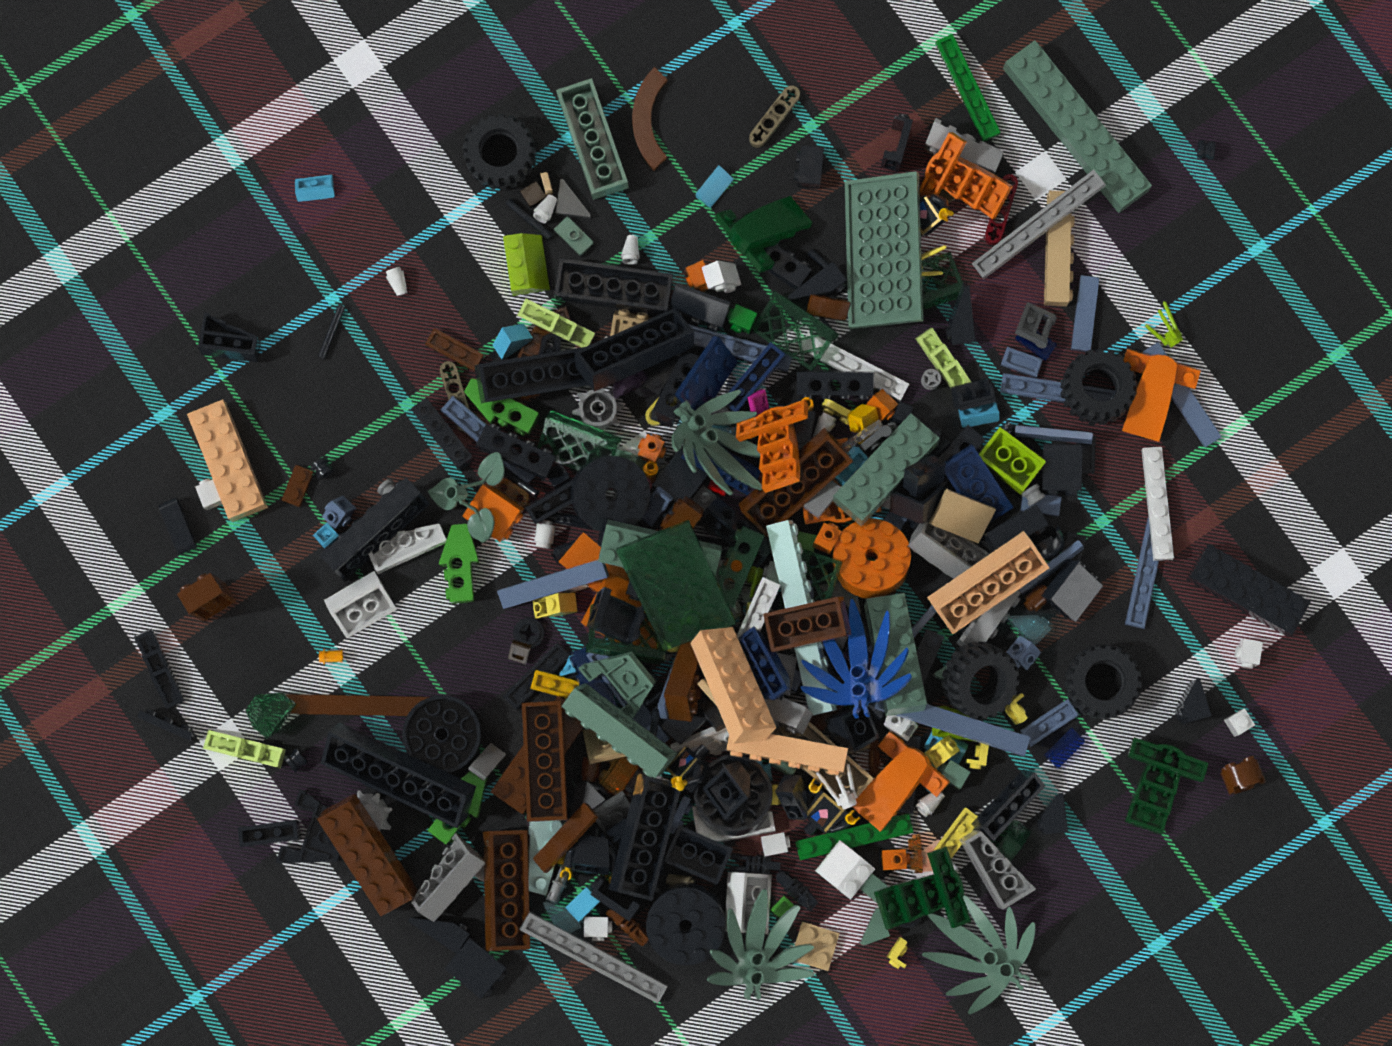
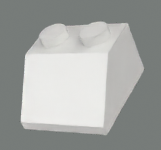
M839 840L815 871L851 900L875 868Z

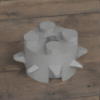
M614 388L607 392L604 389L595 392L590 390L587 394L578 392L577 396L580 399L579 408L573 410L572 414L581 416L583 421L581 430L584 431L587 428L598 430L599 434L603 435L604 429L612 425H620L616 419L617 411L625 407L623 404L616 403L614 398L616 390ZM597 406H600V408L603 409L600 413H597L593 410H596Z
M360 790L357 791V797L379 831L381 829L390 830L391 826L386 820L392 808L387 807L383 799L380 800V793L375 795L371 793L362 794Z

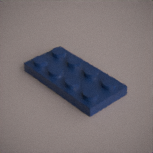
M712 337L675 393L681 403L687 400L694 411L715 398L738 363L737 359L719 337Z
M972 444L945 461V475L957 493L996 509L990 522L1013 508Z

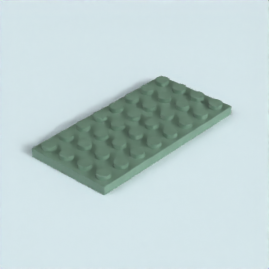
M915 171L845 181L848 301L850 302L848 327L850 329L923 321L919 173Z

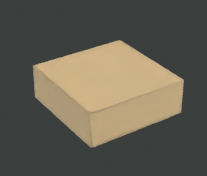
M540 173L546 196L548 194L552 195L553 190L548 173Z

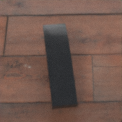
M151 628L134 636L142 653V658L150 672V677L166 709L183 702V695L153 629Z

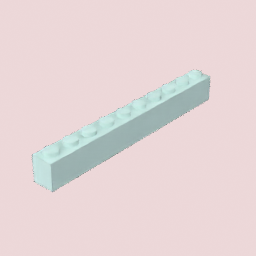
M791 520L767 525L766 528L779 584L781 585L785 609L814 602L810 597L811 584L809 580H806L805 573L807 572V567L801 558L803 553L802 546L796 537L798 535L797 525L793 524ZM823 642L794 648L803 686L832 691L814 678L801 662V660H805L828 673L829 661L823 653L825 648ZM805 693L808 709L813 715L837 710L836 706L838 705L820 701Z

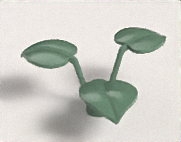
M499 452L492 453L481 462L478 468V475L482 478L481 481L461 484L459 486L455 479L445 478L428 491L434 502L445 510H452L457 506L458 502L473 510L476 514L471 515L468 520V531L473 538L482 543L486 542L493 532L494 516L487 508L479 511L464 500L468 496L466 488L481 485L485 482L490 486L499 484L505 474L501 454Z

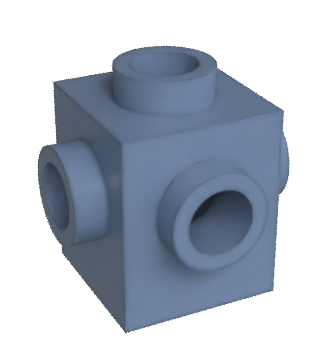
M344 496L330 501L325 506L326 511L322 517L334 529L341 526L346 527L351 522V516L356 507Z
M1019 636L1006 652L1015 661L1016 668L1022 667L1025 670H1028L1041 654L1032 642L1022 636Z

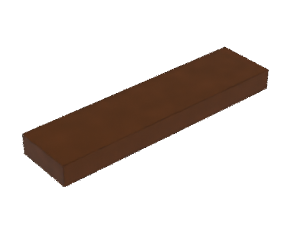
M583 803L533 858L544 873H548L599 818L588 803Z

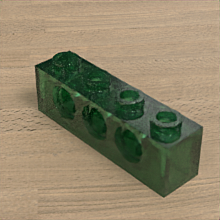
M742 526V529H737L733 538L736 540L734 547H729L725 556L729 558L727 564H722L718 573L721 576L718 583L714 582L713 588L710 591L713 594V599L731 607L735 606L765 535ZM743 542L748 543L750 546V550L747 553H741L738 549L739 545ZM735 560L742 563V568L739 571L731 569V563ZM727 578H731L734 581V587L731 589H726L723 586V582Z

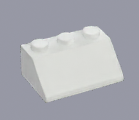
M375 571L324 600L330 614L346 638L397 610Z
M728 872L725 931H727L728 910L731 908L737 918L741 933H746L752 907L760 892L766 889L768 903L765 934H768L772 875Z

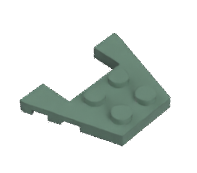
M632 652L585 663L578 668L589 682L603 673L628 703L621 710L632 719H634L656 683L655 679Z

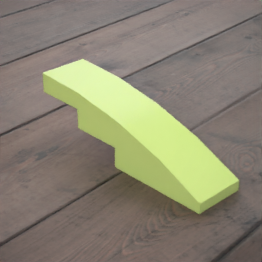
M525 299L517 315L579 347L589 346L595 335L594 332L528 299Z
M929 328L915 338L950 388L971 382L959 362L954 359L933 328Z
M211 730L207 732L203 747L206 750L281 768L286 749Z

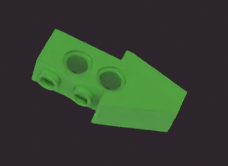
M471 378L464 391L489 424H493L495 419H497L498 424L506 428L508 425L514 428V432L521 436H524V434L530 436L540 417L538 412L513 399L481 404L476 379ZM497 405L505 407L501 413H496L494 409ZM515 413L521 415V419L517 422L511 420L512 415Z
M467 524L451 525L439 561L441 567L447 566V569H444L445 581L448 580L449 588H446L445 592L446 599H450L451 604L475 602L472 564H479V558ZM457 559L462 560V566L459 569H454L452 566L453 562ZM458 578L464 580V584L460 588L454 587V581Z
M470 771L462 778V780L475 785L476 789L468 817L458 828L449 829L446 823L436 819L428 829V832L446 845L453 843L452 837L461 827L465 828L471 820L469 816L472 814L476 818L479 817L488 777L483 781Z

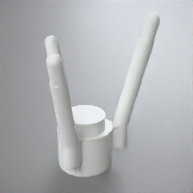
M846 764L850 790H845L839 775H836V780L842 792L838 794L839 797L820 772L816 773L835 799L837 805H841L843 810L856 805V798H858L849 764Z

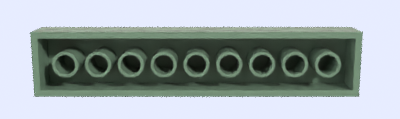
M1035 40L1005 62L1003 70L1083 170L1088 174L1094 169L1106 184L1100 191L1118 213L1122 212L1150 190L1152 186Z

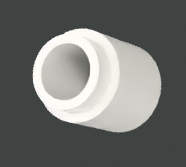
M542 520L541 524L537 523L534 542H536L535 547L551 549L556 526L552 525L553 522Z

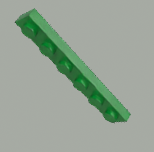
M953 34L937 40L935 45L982 141L984 142L1000 135L1001 132Z
M905 814L892 817L881 832L871 823L835 833H827L795 841L799 859L804 860L830 853L839 840L849 848L914 832L910 816Z

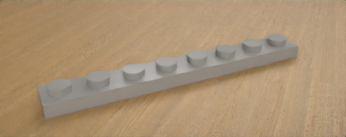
M1093 169L979 257L972 265L982 278L986 279L1104 188L1106 184Z
M530 911L520 927V930L656 1003H659L668 987L667 984Z

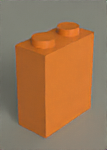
M487 483L482 484L470 503L479 511L487 508L492 512L495 524L491 536L499 542L505 539L508 540L514 532L512 530L514 524H518L524 516L522 512L525 508ZM467 508L463 517L469 520L471 515L476 513Z

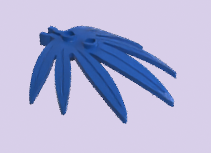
M851 599L848 619L852 634L848 636L850 672L835 640L823 642L834 668L845 683L841 684L824 670L805 660H801L804 667L814 678L833 691L809 686H801L800 688L811 697L829 704L855 705L853 708V716L855 718H859L858 714L861 711V704L865 716L870 717L869 703L879 702L892 697L911 680L912 675L909 673L889 683L903 666L909 650L905 648L879 679L876 680L888 649L890 613L886 611L875 643L870 670H868L866 634L855 601Z

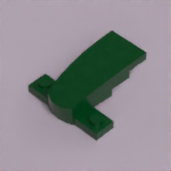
M791 196L762 206L740 220L731 209L719 212L715 216V220L728 234L732 245L741 254L746 256L759 273L772 269L775 265L774 261L763 249L764 247L777 245L779 240L793 237L797 231L810 228L813 223Z
M1134 737L1127 757L1144 762L1146 766L1135 789L1124 822L1162 835L1168 815L1171 812L1174 795L1177 793L1180 775L1202 783L1208 763L1187 756L1174 746L1166 744L1155 745Z
M947 846L927 853L934 874L907 880L874 892L886 930L911 922L924 915H929L945 907L951 928H957L971 922L963 899V883L956 870H954Z

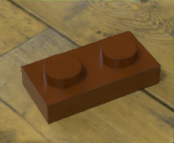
M295 465L282 501L301 507L314 472Z

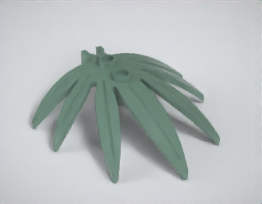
M741 390L718 396L706 402L695 411L691 409L690 404L686 400L673 411L682 420V423L675 429L672 435L673 450L675 452L679 451L683 444L685 460L692 472L695 473L697 470L693 452L694 447L696 456L705 472L729 495L734 493L725 483L712 461L736 480L752 488L762 490V484L721 446L723 445L744 455L760 457L757 445L747 440L739 442L735 435L712 427V425L726 426L737 424L757 415V412L732 411L711 415V413L720 410L741 393Z
M766 889L760 892L752 907L746 929L745 950L737 918L731 908L728 910V937L738 962L736 963L727 954L719 950H710L712 958L720 966L731 971V973L716 972L710 975L707 981L723 986L745 984L744 998L747 1000H751L753 990L755 992L754 997L761 999V992L759 990L762 983L788 982L814 976L813 972L806 969L781 968L814 949V946L811 944H803L786 949L769 961L790 929L800 907L794 905L779 918L771 929L763 947L768 903Z
M963 896L972 918L993 947H990L963 926L951 928L949 919L931 913L928 915L929 918L945 935L982 962L980 963L960 955L941 952H924L922 956L954 969L987 974L986 977L966 981L946 993L947 996L964 995L991 986L974 1001L968 1011V1014H972L993 1002L1004 991L1010 981L1016 983L1017 987L1023 990L1024 986L1020 984V980L1014 975L1027 981L1031 979L1028 975L1022 974L1019 968L1031 951L1035 937V923L1032 922L1027 927L1017 949V924L1012 908L1008 907L1005 919L1007 948L1005 949L996 929L985 913L969 897Z

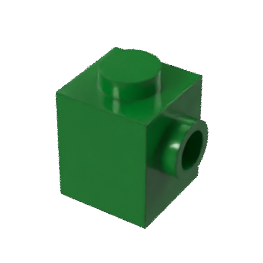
M737 304L734 309H730L727 315V319H729L728 325L731 326L733 331L738 333L743 331L747 334L750 333L757 318L756 312Z

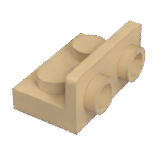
M619 309L613 315L610 336L653 317H649L647 313L638 312L633 314L629 310Z

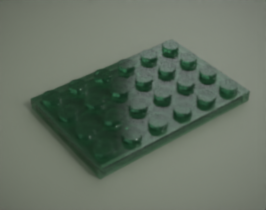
M689 520L616 548L620 561L664 651L692 641L700 630L726 628L736 624L734 615Z

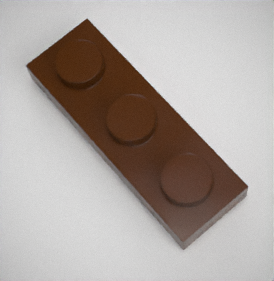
M435 328L425 343V346L474 372V366L480 364L484 357V354Z

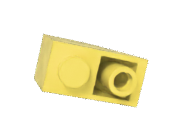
M557 593L533 600L535 619L577 612L575 593Z

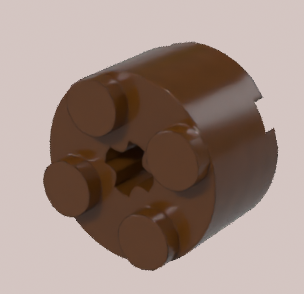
M1254 756L1243 759L1239 764H1236V762L1225 765V768L1221 769L1222 772L1220 773L1229 795L1252 789L1256 783L1261 785L1266 782L1259 762Z

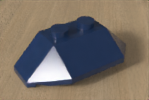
M753 626L742 634L738 640L763 698L775 700L790 689V677L777 653L771 652L768 640Z

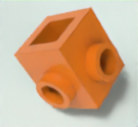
M647 434L646 438H642L638 445V449H640L638 457L646 462L652 461L657 464L659 458L663 459L667 451L665 441H662L663 438L656 434H652V436Z

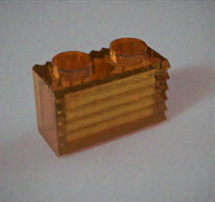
M627 756L610 760L609 764L611 766L608 771L603 770L598 777V780H600L599 785L605 787L614 796L624 790L639 768L638 765L631 764L627 760Z

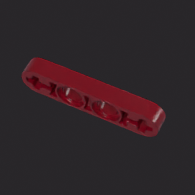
M1012 174L1005 175L1002 178L1006 182L1008 179L1012 180L1011 183L1014 185H1012L1013 187L1007 196L1009 204L1002 206L998 213L1003 216L1004 221L996 223L994 219H989L984 236L986 243L989 245L998 244L1003 236L1018 186V180ZM994 227L998 228L996 231L998 238L991 240V236L988 234H992Z

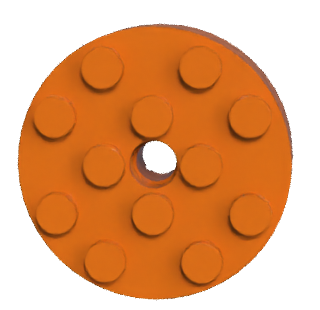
M868 519L862 527L854 522L840 533L834 545V574L843 588L853 595L866 599L886 596L899 589L908 575L911 560L908 540L896 526L887 521ZM873 556V558L876 559V560H875V561H870V560H868L867 558Z

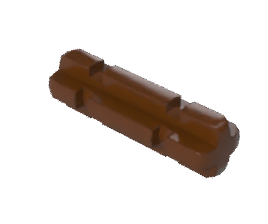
M879 740L870 743V751H868L869 767L871 768L869 769V775L873 778L880 773V769H878V766H880Z

